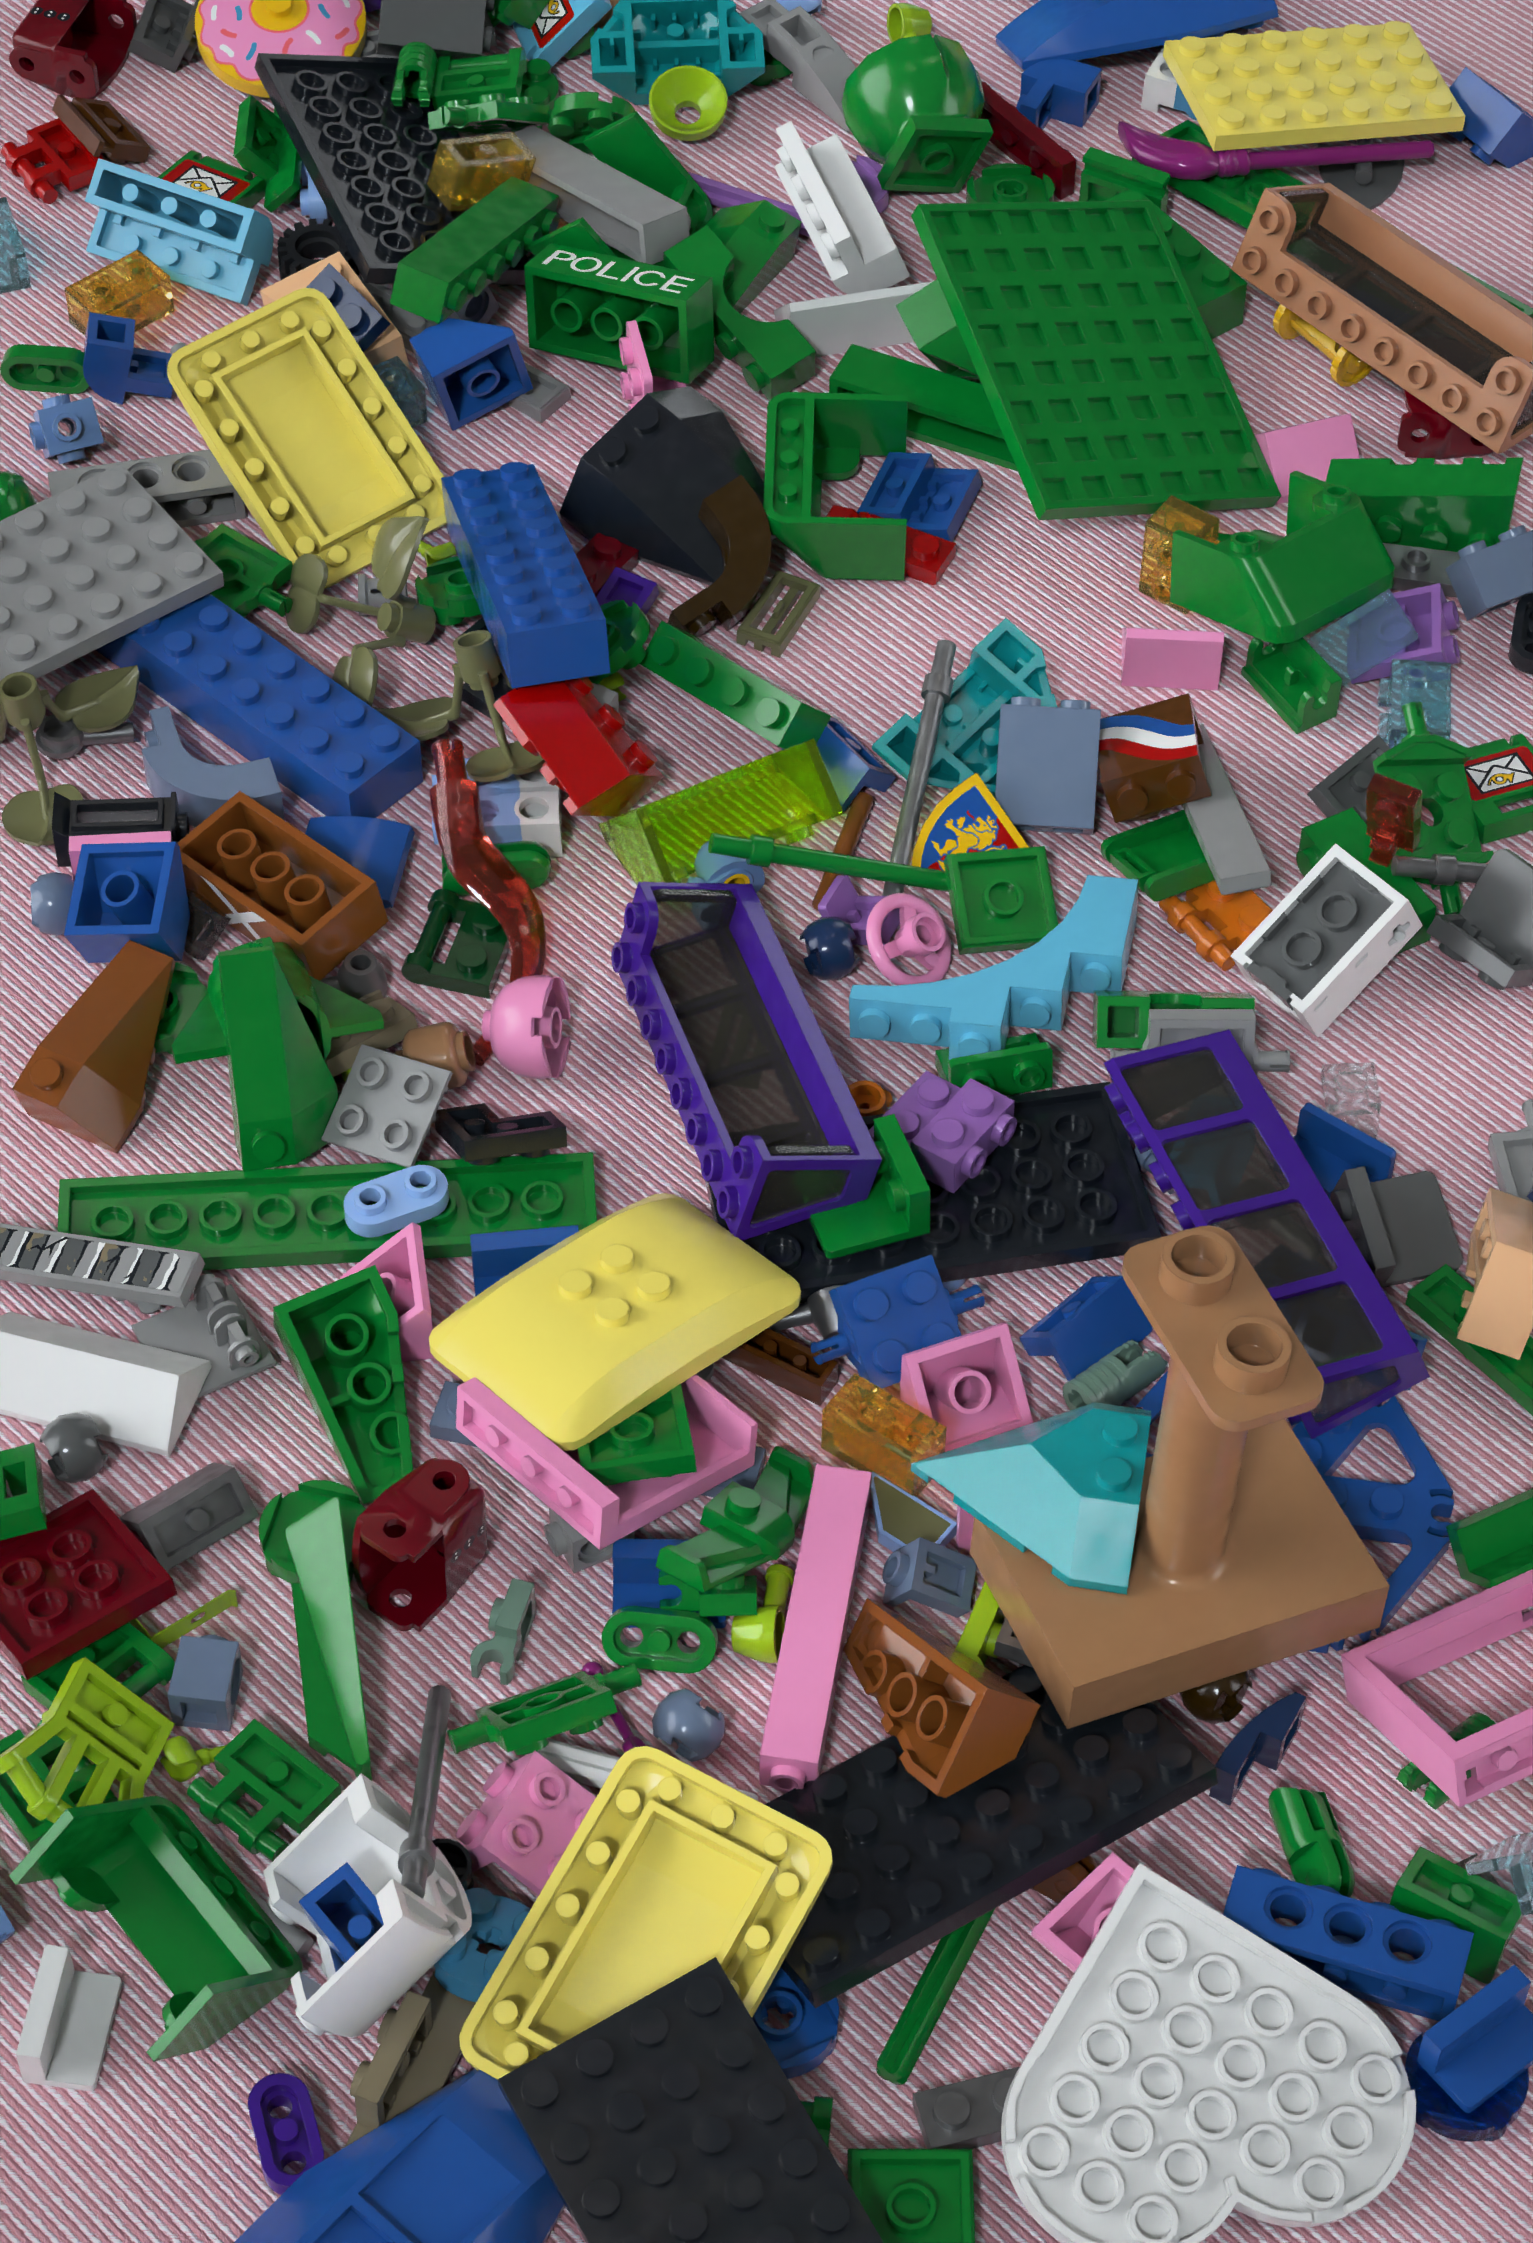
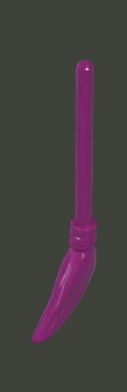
M1123 121L1118 123L1119 138L1132 158L1145 166L1169 173L1171 177L1185 180H1202L1218 175L1220 178L1245 176L1250 170L1431 158L1434 154V144L1430 140L1248 152L1247 149L1213 151L1212 148L1198 142L1157 135Z

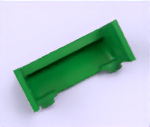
M637 111L585 136L583 143L599 161L687 207L691 220L690 235L703 228L713 217L712 206L705 192ZM583 217L532 241L528 247L535 256L550 243L634 260L611 246L609 248ZM662 260L652 265L664 267V261Z
M784 392L774 396L768 403L763 508L769 522L770 532L815 573L822 577L830 579L904 581L907 519L821 517L822 480L839 481L853 476L859 469L860 455L887 456L889 452L906 453L908 395Z
M1294 471L1290 473L1286 536L1271 544L1261 540L1254 533L1238 532L1231 535L1230 538L1214 544L1182 530L1173 532L1170 602L1265 642L1285 644L1297 641L1392 589L1395 566L1358 495L1351 492V489L1346 486L1332 485L1304 473Z
M149 1796L66 1809L9 1875L15 1885L52 1879L58 1887L57 1890L60 1898L74 1910L90 1912L108 1910L172 1991L174 1996L162 2008L166 2031L147 2051V2054L153 2061L207 2049L283 1993L291 1985L290 1979L298 1971L301 1973L303 1971V1964L296 1950L190 1818L176 1804L160 1796Z

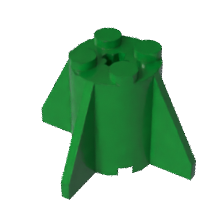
M266 937L232 949L272 946L324 1060H326L330 1053L332 1037L385 1029L384 1019L380 1010L309 976L303 961L288 944L273 942L271 937ZM218 955L213 961V971L208 979L207 993L171 1045L175 1064L227 1056Z

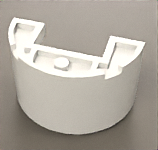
M362 1773L263 1871L269 1893L268 1904L274 1914L286 1924L293 1925L298 1923L316 1935L323 1961L321 1969L327 1977V1981L321 1986L300 1971L290 1980L297 2004L295 2009L296 2015L310 2032L318 2036L323 2035L326 2031L343 2037H357L364 2034L470 1930L472 1925V1912L465 1890L453 1868L438 1847H436L434 1871L426 1880L424 1898H420L401 1885L402 1874L398 1869L399 1851L402 1842L408 1838L411 1816L391 1796ZM347 1862L375 1895L384 1925L344 1964L310 1923L299 1900Z

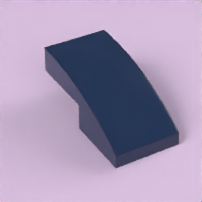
M1294 1692L1280 1699L1253 1718L1234 1737L1215 1764L1218 1784L1210 1788V1797L1231 1806L1254 1762H1258L1275 1771L1278 1769L1301 1726L1306 1696Z

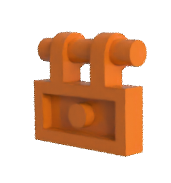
M1215 880L1187 890L1185 895L1186 901L1182 902L1176 895L1159 901V907L1168 915L1167 922L1179 934L1186 933L1196 943V952L1205 961L1214 962L1223 971H1227L1235 965L1231 957L1232 951L1236 950L1273 911L1252 890L1221 895ZM1207 921L1214 929L1210 930L1204 922Z

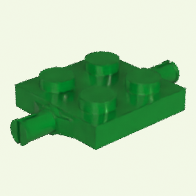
M505 94L480 95L479 103L471 104L470 100H452L445 102V106L439 107L437 111L428 112L429 130L488 135L508 131L514 133L532 125L542 129L543 125L548 124L550 106L532 104V97L507 98L505 101Z
M224 524L219 525L206 537L194 541L223 572L224 586L210 593L215 598L243 617L258 606H265L281 617L286 616L285 612L287 614L290 612L293 605L292 599L278 593L276 590L290 580L293 567L291 561Z
M634 1663L603 1675L598 1673L593 1676L588 1675L584 1671L577 1672L476 1709L478 1721L447 1731L451 1747L455 1754H459L461 1751L480 1744L495 1742L507 1753L514 1751L516 1755L533 1753L545 1748L549 1744L548 1738L568 1730L570 1734L578 1735L593 1731L604 1724L603 1717L618 1712L613 1695L642 1686L641 1678Z

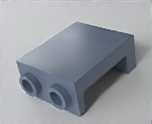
M1012 697L1011 704H1001L995 799L1017 830L1092 835L1095 817L1101 710L1090 709L1091 702L1084 700H1062L1060 707L1041 706V699Z

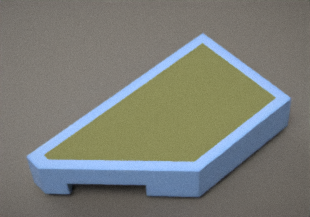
M872 1471L871 1500L878 1543L894 1552L921 1537L946 1547L956 1535L957 1523L876 1471Z

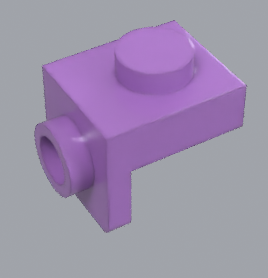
M837 875L818 904V911L821 917H838L848 922L856 936L855 940H851L852 945H867L866 926L869 914L877 902L886 896H858L849 876ZM899 908L890 911L884 918L881 928L883 945L889 942L900 924Z

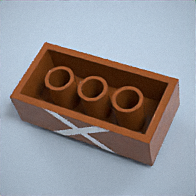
M241 791L236 793L177 843L180 846L188 897L252 941L271 937L273 942L288 944L303 961L309 976L319 981L337 967L349 953L355 951L389 921L376 881Z

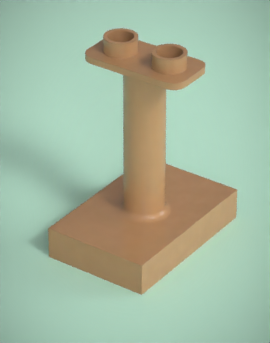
M1207 1225L1182 1230L1168 1236L1137 1244L1131 1247L1124 1255L1121 1272L1123 1279L1170 1355L1154 1456L1148 1457L1145 1460L1127 1595L1068 1586L1051 1574L1052 1566L1029 1549L1024 1553L974 1517L970 1554L1067 1729L1380 1628L1390 1585L1286 1421V1418L1306 1413L1317 1407L1321 1401L1324 1388L1322 1375L1234 1237L1219 1227Z

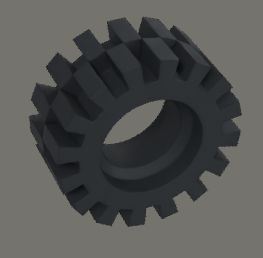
M308 219V226H304L300 221L294 224L295 231L287 228L283 232L284 237H279L277 252L281 280L323 260H313L314 258H327L339 251L357 275L360 274L336 225L332 226L331 219H324L323 224H317L316 219Z

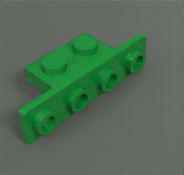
M250 95L239 105L233 157L237 159L238 163L246 171L255 173L260 178H265L264 208L272 213L281 204L287 205L291 203L299 194L302 187L300 183L302 159L275 107L273 113Z

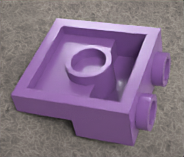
M1440 583L1381 595L1347 613V673L1352 684L1394 675L1400 676L1403 687L1451 678V665L1460 663V651L1456 636L1450 635V630L1459 629L1460 623L1454 600L1447 602Z
M927 1070L882 1116L895 1114L925 1179L952 1193H955L968 1178H975L981 1172L987 1157L998 1145L1004 1146L1009 1142L1017 1126V1119L1014 1117V1100L971 1078L960 1088ZM873 1126V1127L869 1130V1133H870V1135H871V1137H872V1139H873V1141H874V1126Z

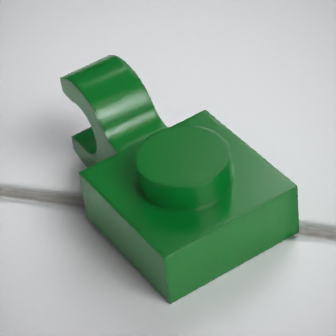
M659 1571V1585H675L682 1592L676 1599L660 1600L661 1609L699 1611L700 1617L757 1615V1575L745 1576L744 1573L702 1593L669 1574Z

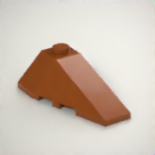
M131 940L124 945L38 1045L13 1086L12 1090L29 1116L118 1154L144 1109L147 1095L144 1088L149 1066H153L156 1048L154 1043L159 1021L164 1018L176 964L174 958Z
M869 1598L866 1599L843 1648L865 1693L874 1696L884 1713V1717L880 1721L886 1733L896 1736L904 1752L899 1758L906 1771L937 1796L947 1798L1014 1760L1032 1727L1033 1720L1040 1707L1037 1702L1007 1680L879 1602Z

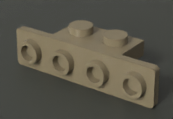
M435 1971L422 1995L408 1990L399 2009L390 2008L385 2014L377 2035V2043L380 2046L371 2062L366 2060L361 2062L351 2084L350 2095L355 2097L357 2124L345 2147L447 2085L462 2055L459 2042L461 2029L476 2002L462 1999L447 1991L434 1976Z

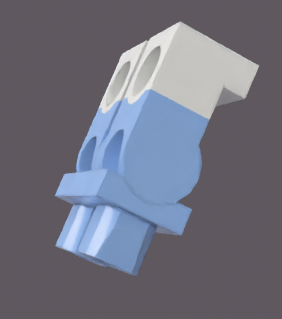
M458 758V773L432 775L434 808L459 807V810L432 811V830L435 845L461 844V846L533 841L545 847L550 857H563L561 789L556 785L548 784L539 771L540 769L528 774H512L510 777L499 781L478 782L470 779L467 774L466 764L470 758Z

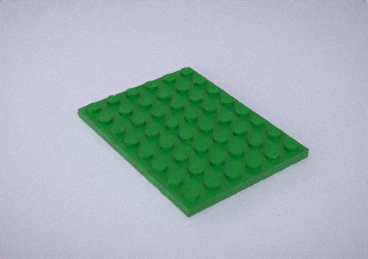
M1150 200L918 204L911 217L1038 520L1264 508L1275 505L1281 497L1279 489Z

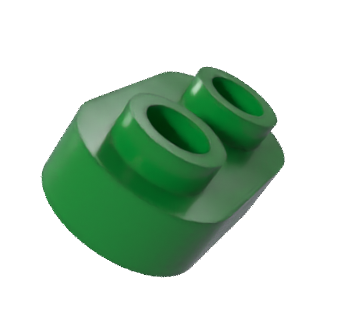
M14 345L6 350L0 367V373L4 381L18 390L78 394L84 392L89 387L83 374L84 352L71 347Z
M625 1606L616 1610L607 1620L602 1632V1645L607 1656L620 1666L625 1667L630 1665V1663H634L639 1669L690 1674L703 1670L711 1663L718 1647V1633L714 1624L707 1617H700V1613L642 1606ZM629 1625L638 1627L643 1633V1639L637 1642L628 1640L624 1636L623 1628ZM687 1631L693 1632L699 1637L700 1644L694 1648L686 1647L682 1644L680 1635Z

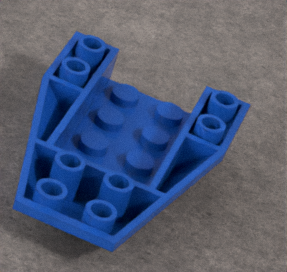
M1040 0L1010 22L995 38L996 44L1019 67L1026 70L1033 64L1044 60L1068 59L1077 61L1161 46L1167 40H1181L1187 36L1198 38L1220 37L1225 34V31L1236 28L1254 29L1264 25L1265 20L1279 17L1275 0Z
M473 2069L305 2171L234 2243H545L565 2208V2204L500 2090L498 2080L481 2070Z

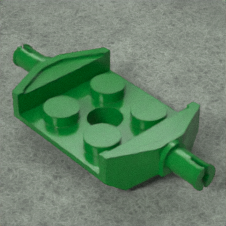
M1410 702L1403 705L1401 709L1404 714L1408 735L1401 739V743L1384 752L1373 761L1391 854L1393 856L1430 859L1433 854L1453 855L1457 861L1488 863L1493 856V851L1482 852L1464 763L1473 757L1472 750L1436 734L1431 735L1430 731L1427 730L1422 702ZM1417 805L1426 807L1432 813L1434 818L1433 826L1426 825L1418 818L1416 812ZM1412 877L1415 882L1431 885L1432 890L1440 891L1444 914H1459L1463 907L1459 887L1461 882L1455 881L1452 886L1430 884L1429 879Z

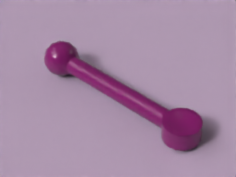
M595 1661L587 1662L581 1670L593 1676L598 1673L604 1674L602 1666ZM616 1704L618 1712L611 1714L610 1717L624 1740L622 1744L623 1751L627 1752L634 1747L646 1746L640 1738L634 1736Z

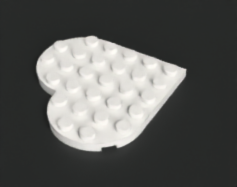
M1139 1863L1015 2074L1009 2087L1002 2113V2151L1011 2183L1019 2199L1035 2221L1060 2243H1202L1224 2222L1233 2208L1249 2217L1278 2226L1314 2227L1336 2222L1356 2213L1385 2190L1395 2178L1406 2159L1414 2135L1416 2122L1415 2090L1410 2089L1408 2076L1400 2058L1403 2052L1388 2027L1364 2003Z

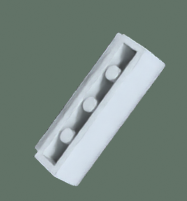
M792 121L776 128L783 146L776 149L782 162L775 165L774 168L834 285L842 292L852 294L889 288L910 277L889 231L837 133L806 149Z

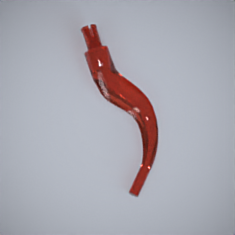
M449 739L438 740L431 746L437 784L430 789L429 797L438 843L448 869L457 882L471 896L485 906L502 925L508 938L511 953L510 983L521 977L542 975L546 957V932L543 913L537 898L526 880L494 846L486 834L478 785L476 782L467 779L463 742L453 739L452 750H450ZM481 1035L473 1044L476 1065L478 1066L484 1065L493 1054L491 1042L485 1041Z

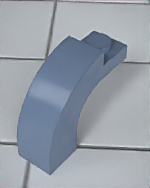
M169 706L149 710L152 730L144 732L147 748L141 750L146 783L154 798L171 797V792H176L179 812H188L189 825L194 827L201 824L239 791L285 820L282 792L269 757L236 765H214L203 762L193 757L183 747Z

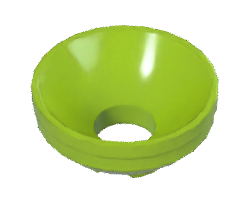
M684 65L665 71L655 80L649 92V109L655 125L664 134L682 141H694L710 136L720 127L726 115L728 97L724 85L715 74L698 66ZM692 107L699 112L700 118L695 123L684 124L676 119L675 113L680 108Z

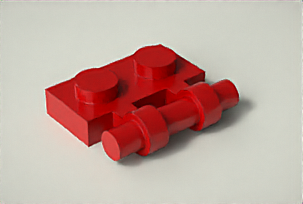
M60 118L26 131L27 144L18 147L13 142H7L1 148V154L5 158L7 168L16 177H22L27 191L34 198H40L45 204H52L56 201L58 192L53 186L63 183L70 192L88 186L91 183L98 158L103 159L101 155L94 157ZM40 162H44L46 164L39 168H36L34 166L35 164H38Z

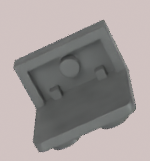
M1499 849L1493 854L1459 914L1436 915L1427 930L1428 934L1441 942L1439 949L1444 954L1460 962L1468 961L1480 970L1478 977L1482 981L1499 990L1531 986L1533 984V866L1509 849Z
M1365 1166L1344 1170L1331 1192L1330 1200L1382 1288L1425 1279L1445 1264L1455 1272L1459 1270L1463 1263V1257L1437 1179L1433 1173L1423 1171L1370 1183Z

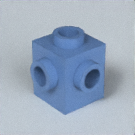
M64 394L42 400L43 409L33 413L35 422L28 423L34 449L36 451L43 449L45 459L57 456L59 465L86 458L84 449L104 443L92 397L71 402L69 394ZM59 422L65 423L69 427V436H64L59 432Z

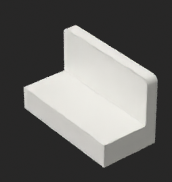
M45 1944L16 2051L23 2083L83 2091H94L96 2089L122 1989L120 1977L74 1970L69 1947Z

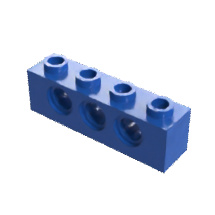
M1239 1865L1236 1867L1223 1915L1354 1997L1436 2021L1442 2020L1455 2010L1474 1933L1459 1929L1455 1924L1443 1919L1427 1920L1400 1912L1397 1908L1387 1903L1364 1902L1343 1896L1328 1886H1309L1284 1879L1276 1872L1268 1869H1249ZM1275 1919H1289L1296 1923V1926H1283L1277 1923ZM1333 1936H1348L1352 1938L1356 1943H1342L1336 1940ZM1393 1953H1407L1411 1955L1415 1960H1401L1397 1958Z

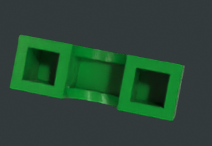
M1094 990L1092 1042L1096 1048L1142 1049L1148 1034L1149 1009H1254L1255 998L1249 993Z

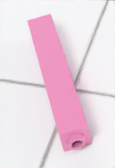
M816 1464L760 1750L759 1784L772 1786L780 1792L787 1793L794 1788L803 1789L807 1781H815L821 1774L870 1509L872 1472Z

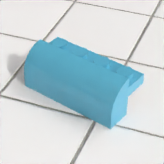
M98 158L85 198V202L100 208L86 248L87 252L244 306L248 305L260 266L269 267L272 256L273 228L267 216L256 210Z

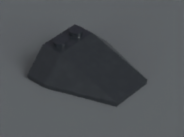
M691 386L647 393L581 457L559 514L562 519L589 541L597 533L613 537L621 543L639 550L638 560L710 586L721 576L724 565L718 543L698 517L703 499L742 474L763 506L764 482L723 412ZM771 533L772 542L776 538V536Z

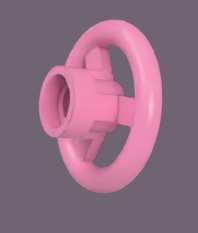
M907 893L891 894L877 902L867 920L866 940L869 953L878 970L895 985L941 981L950 965L951 941L946 925L936 910L921 898ZM899 908L900 930L896 932L893 941L883 945L881 928L884 918L890 911ZM899 955L907 958L914 957L929 972L920 976L909 975L897 968L890 959Z

